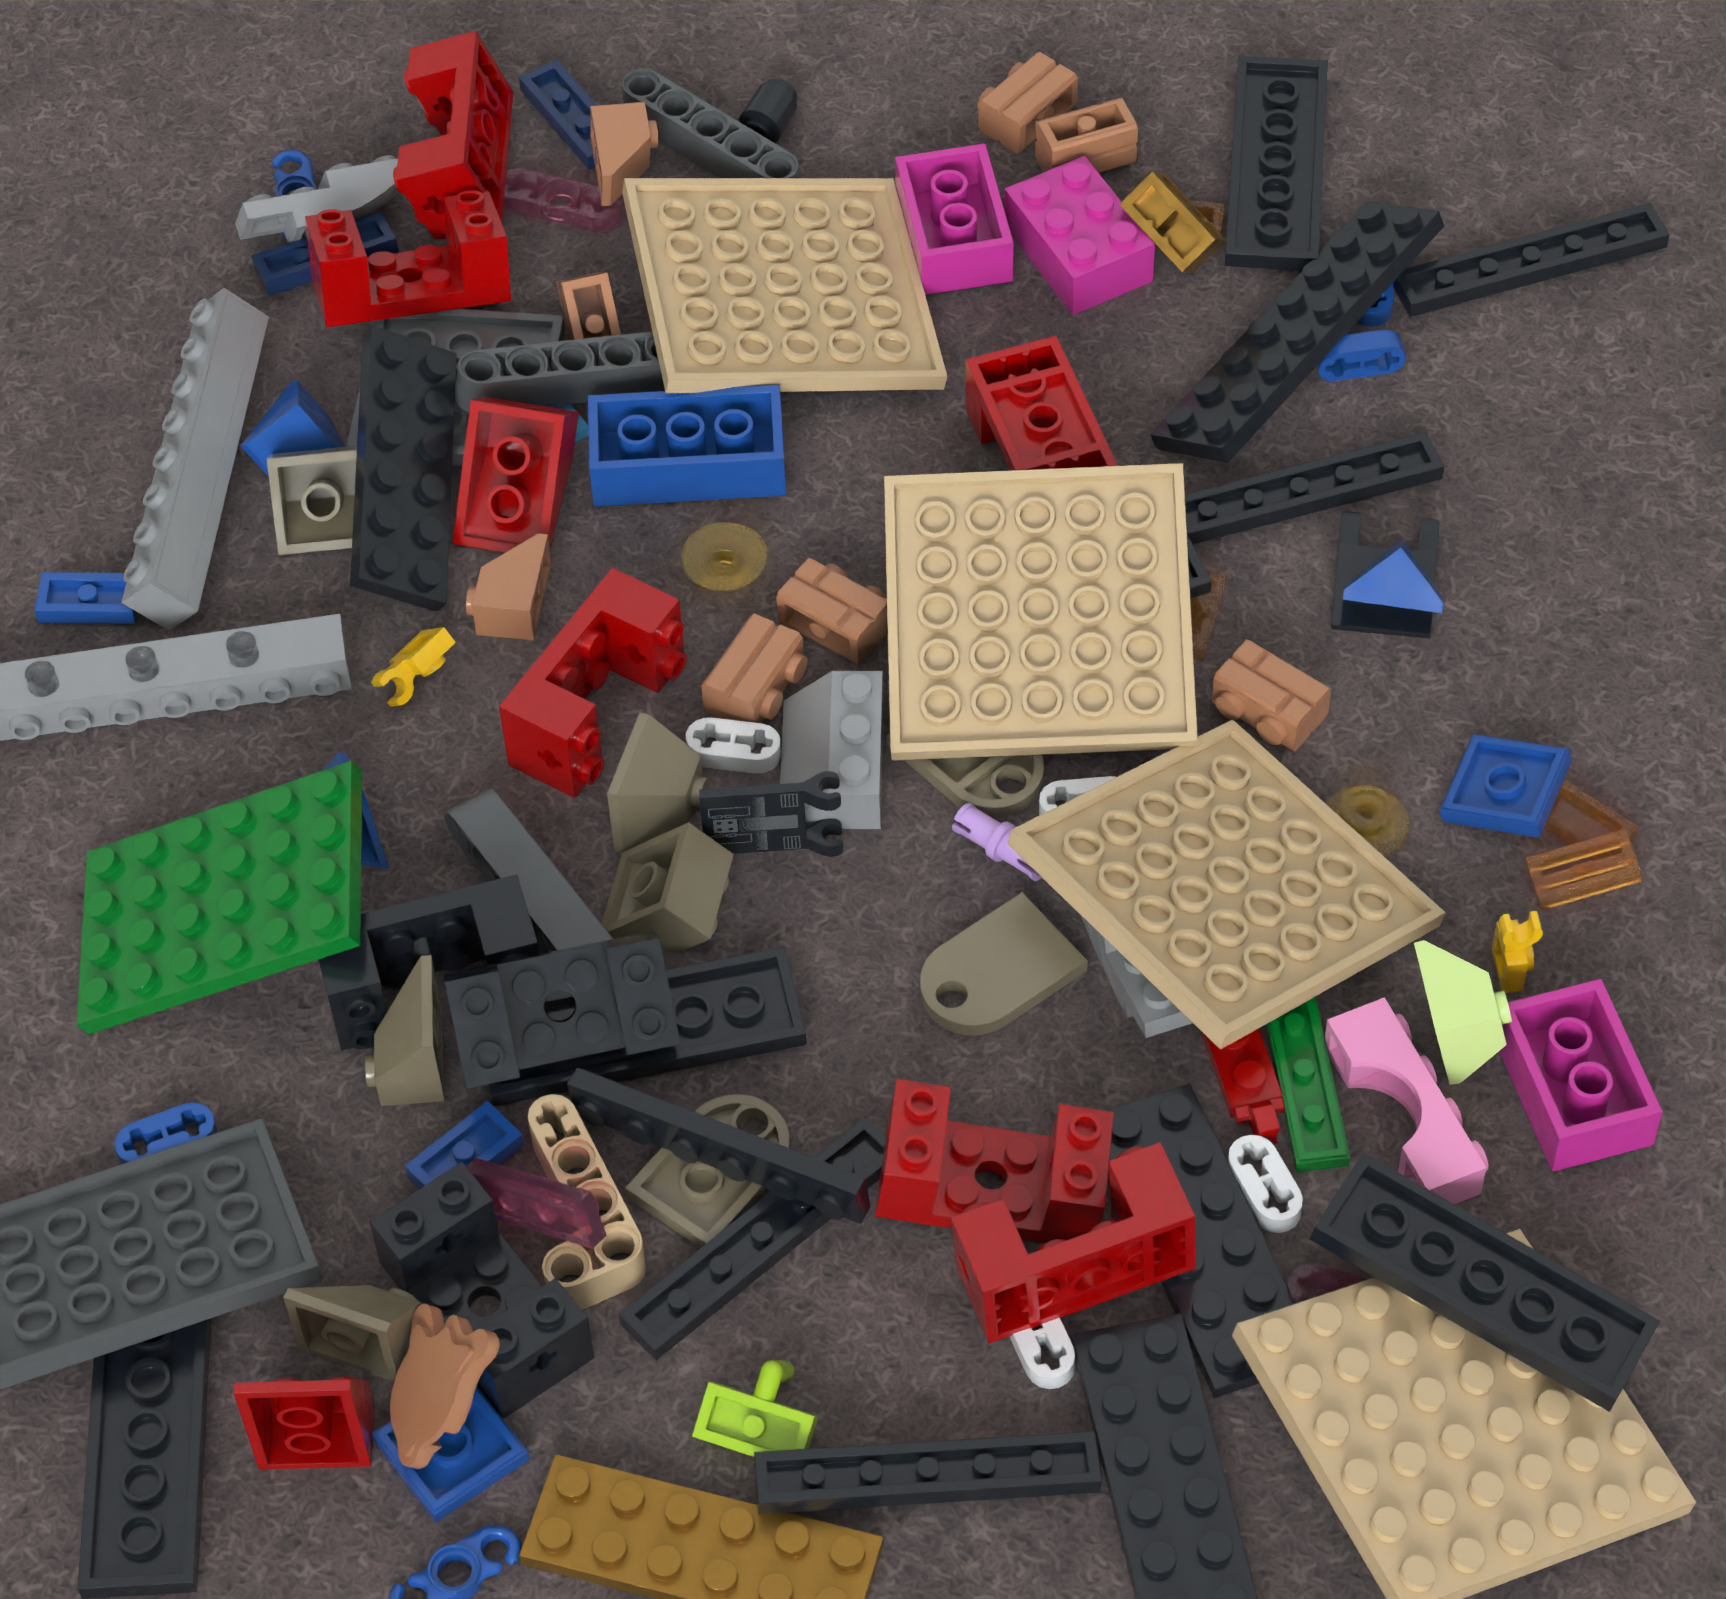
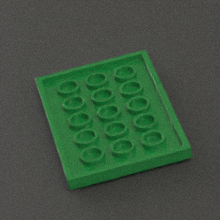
M351 760L87 851L76 1025L87 1034L95 1033L359 947L361 926L362 770Z

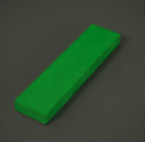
M1315 996L1265 1024L1275 1075L1283 1094V1114L1295 1172L1348 1167L1350 1164V1153Z

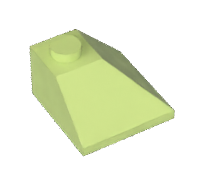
M1425 940L1415 942L1416 954L1449 1085L1460 1084L1507 1045L1502 1024L1511 1023L1512 1018L1505 990L1494 993L1489 972Z

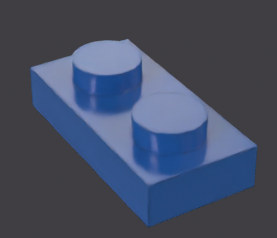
M42 572L35 606L38 623L136 624L138 612L121 603L126 582L123 580L124 573Z
M486 1101L406 1164L407 1177L420 1189L462 1162L474 1178L480 1181L524 1146L523 1135L493 1105Z

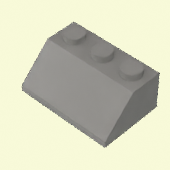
M831 671L783 702L780 784L802 783L825 771L837 773L840 779L839 788L823 790L824 793L839 792L841 794V805L838 809L824 811L804 803L806 829L825 819H837L842 824V829H881L884 713L883 671Z

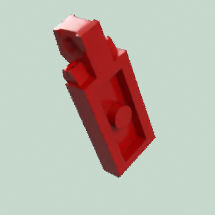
M1259 1028L1221 1050L1200 1030L1230 1118L1235 1117L1237 1123L1249 1121L1253 1135L1262 1136L1272 1144L1279 1143L1277 1134L1280 1131V1125L1276 1114L1284 1113L1283 1094Z

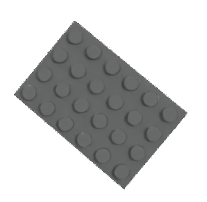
M263 1118L0 1204V1390L284 1294L288 1288H302L322 1281L319 1265Z

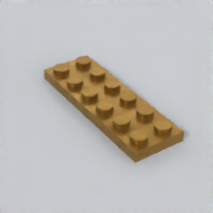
M555 1454L519 1558L521 1564L654 1599H868L883 1550L884 1540L883 1536L788 1512L758 1514L756 1504Z

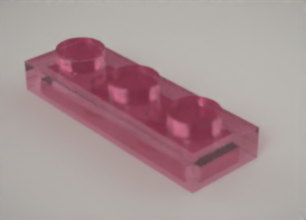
M475 1158L466 1166L493 1200L497 1220L591 1249L607 1236L599 1215V1205L591 1191Z

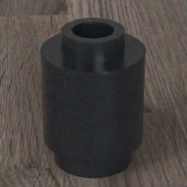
M770 79L766 83L761 84L741 113L739 122L776 143L797 110L798 96L795 89L781 79Z

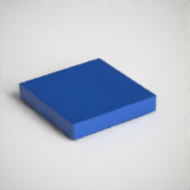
M1473 734L1439 810L1442 821L1540 838L1572 762L1570 749Z
M477 1385L470 1410L460 1431L457 1434L445 1432L438 1439L442 1448L434 1453L430 1462L424 1468L414 1469L401 1463L398 1455L397 1439L391 1420L371 1433L375 1444L435 1523L530 1460L527 1449Z

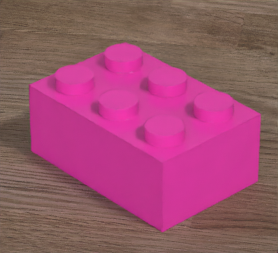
M986 144L895 157L896 190L925 295L1012 282L1014 243Z
M1086 156L1005 188L1004 211L1012 237L1072 315L1153 282L1154 242L1119 205L1121 203L1120 199Z
M1602 979L1508 1002L1512 1022L1502 1024L1507 1045L1499 1053L1552 1172L1654 1145L1663 1111Z

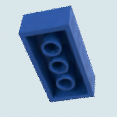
M780 385L731 387L699 393H665V391L588 395L589 472L594 506L786 496Z

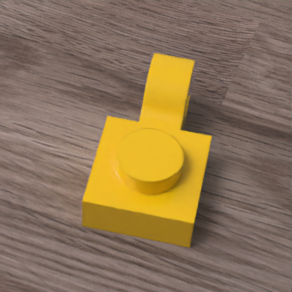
M445 627L421 630L389 661L390 666L375 674L371 683L374 687L386 685L391 679L396 685V693L387 701V704L390 707L404 705L413 695L414 677L416 675L426 677L439 669L446 661L443 654L456 642Z
M1530 911L1529 919L1522 924L1518 923V919L1511 920L1509 914H1503L1499 922L1496 923L1491 950L1501 991L1505 990V993L1523 991L1527 971L1534 969L1532 944L1538 942L1543 936L1537 911Z

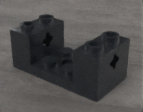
M518 874L361 913L360 946L319 959L341 1051L350 1048L368 1049L374 1046V1033L387 1013L381 986L391 983L403 985L420 956L432 955L435 972L442 970L454 972L462 970L470 963L481 961L482 965H488L539 954L537 939Z
M654 931L443 974L466 1089L520 1078L519 1070L621 1048H624L627 1055L681 1044L661 942ZM566 991L574 997L575 1009L571 1016L564 1020H554L545 1013L544 1003L552 992Z
M462 1162L369 1221L379 1262L401 1290L413 1295L421 1304L425 1303L438 1307L442 1311L444 1324L450 1316L457 1315L466 1318L470 1322L473 1332L478 1329H484L496 1333L500 1342L499 1352L483 1371L478 1380L477 1387L502 1419H505L594 1359L588 1317L556 1278L544 1286L539 1283L499 1233L493 1200ZM481 1296H493L501 1302L498 1309L489 1315H477L470 1310L471 1304Z

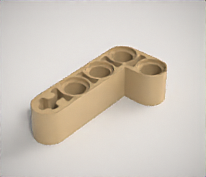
M550 1094L542 1096L534 1101L528 1112L533 1148L578 1236L549 1250L544 1257L542 1270L545 1284L554 1278L559 1281V1279L566 1275L580 1276V1278L572 1282H559L581 1310L625 1292L641 1282L646 1271L643 1241L638 1227L573 1103L562 1095ZM553 1128H556L559 1133L564 1135V1138L557 1142ZM573 1168L585 1169L581 1173L577 1174L566 1173L567 1171ZM596 1210H605V1211H607V1213L604 1214L603 1216H599V1217L588 1216V1214L591 1213L592 1211H596ZM618 1253L630 1255L626 1259L619 1261L610 1259L611 1256Z

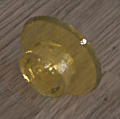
M718 522L696 530L687 538L681 550L680 561L685 574L698 586L716 592H732L750 585L762 574L768 562V549L764 539L752 528L734 522Z
M1370 785L1352 786L1340 790L1326 801V804L1384 857L1398 850L1408 837L1410 820L1405 807L1394 795L1381 788ZM1366 812L1372 819H1365L1359 813Z

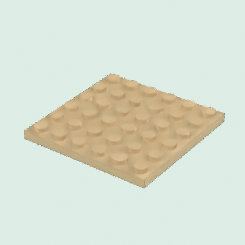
M624 178L622 194L665 393H699L731 387L780 385V392L944 390L948 376L893 178Z
M1183 463L884 476L890 746L892 760L1167 750L1178 746L1197 747Z
M1233 719L1198 736L1197 747L1178 746L1011 829L1007 843L1220 1050L1440 927L1446 913Z
M1521 1229L1506 1233L1532 1248ZM1375 1277L1237 1323L1232 1337L1386 1599H1463L1690 1513L1696 1504L1692 1494L1624 1389H1622L1609 1412Z

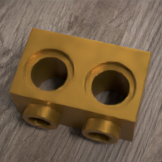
M1152 171L1119 204L1181 272H1195L1226 241L1164 173Z

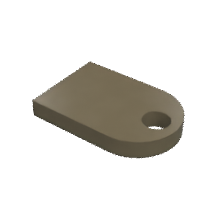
M889 733L887 735V746L891 749ZM1042 754L904 760L959 808L966 803H971L978 810L992 818L1012 816L1029 807L1040 794L1044 781ZM1013 779L1021 782L1024 788L1017 793H1005L997 786L1004 780Z
M1021 892L940 945L928 956L920 974V997L927 1014L944 1029L962 1035L988 1034L1003 1028L1087 972L1088 960ZM955 991L961 993L966 998V1001L958 1007L949 1008L940 1004L937 999L945 992Z
M743 1094L725 1095L704 1103L695 1111L735 1128H738L746 1119H761L767 1124V1128L756 1136L790 1148L789 1132L785 1120L772 1105L757 1097ZM661 1148L625 1187L626 1198L699 1248L703 1247L754 1206L768 1191L766 1187L748 1180L742 1182L732 1180L719 1169L699 1161L696 1163L683 1161L675 1156L672 1151Z

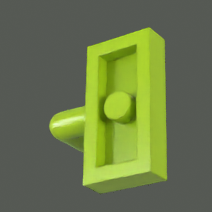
M769 1360L761 1367L753 1394L716 1382H708L692 1437L753 1457L754 1452L809 1449L819 1416L775 1402L780 1383L788 1382L793 1378L794 1367L786 1360Z

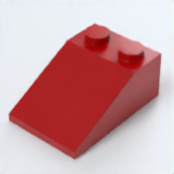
M492 397L471 400L452 544L506 553L540 533L548 534L549 546L551 548L573 460L579 412Z
M339 1376L330 1380L318 1381L280 1378L273 1382L234 1383L233 1394L259 1470L372 1466L373 1437L371 1433L374 1430L375 1404L368 1380H357L352 1377Z

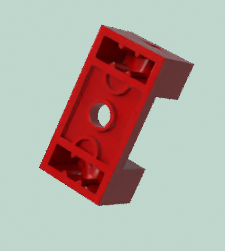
M477 31L410 48L408 68L404 71L406 87L411 95L417 96L424 107L427 121L430 125L436 126L441 136L399 147L398 164L393 170L394 183L398 192L406 195L413 206L416 219L420 224H425L434 239L446 238L443 197L455 196L466 190L489 191L502 223L514 92Z
M466 190L455 196L443 197L447 246L425 245L406 252H376L367 257L351 210L328 209L321 211L317 215L305 216L311 280L326 328L511 301L507 236L489 191Z
M1057 336L965 359L966 412L981 444L997 441L1010 471L1118 466Z
M611 568L500 704L499 711L508 765L573 798L578 796L586 784L593 785L602 773L604 759L602 758L596 704L585 700V698L592 689L598 690L603 686L608 677L609 670L656 693L661 691L669 679L676 680L680 676L687 661V655L684 652V624L681 621L680 600L619 570Z
M896 1079L886 1125L875 1217L952 1228L951 1217L959 1215L968 1206L981 1202L990 1204L1004 1199L1021 1239L1044 1243L1056 1239L1067 1241L1089 1233L1093 1227L1100 1224L1106 1202L1108 1161L1110 1158L1114 1112L1059 1104L1050 1136L948 1121L951 1087ZM984 1171L994 1172L1002 1178L1004 1185L998 1189H987L977 1182L975 1176Z
M1161 1142L1146 1148L1143 1146L1129 1148L1120 1153L1117 1158L1108 1161L1111 1215L1114 1220L1104 1221L1093 1227L1089 1233L1067 1241L1064 1239L1049 1241L1031 1254H1028L1004 1199L990 1204L981 1202L970 1205L959 1215L951 1217L957 1271L988 1344L1012 1336L1014 1333L1040 1326L1043 1323L1062 1318L1196 1269L1195 1214Z

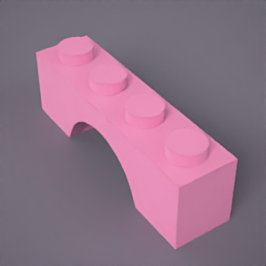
M1384 997L1327 1019L1325 1042L1328 1055L1347 1088H1367L1386 1093L1399 1101L1414 1120L1416 1132L1402 1147L1398 1173L1453 1204L1481 1194L1485 1173L1488 1170L1486 1154L1479 1142L1476 1140L1470 1141L1464 1131L1461 1113L1454 1100L1450 1097L1445 1099L1437 1086V1076L1434 1067L1428 1057L1425 1055L1420 1056L1412 1044L1411 1031L1405 1018L1399 1013L1395 1015Z

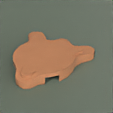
M425 1303L418 1306L414 1311L411 1322L409 1349L397 1371L390 1401L391 1423L397 1439L399 1459L404 1466L414 1469H421L428 1465L434 1453L442 1448L438 1439L445 1432L457 1434L460 1431L470 1410L478 1380L485 1368L496 1357L500 1347L499 1338L496 1333L484 1329H478L473 1332L470 1322L466 1318L457 1315L450 1316L444 1324L442 1311L438 1307Z

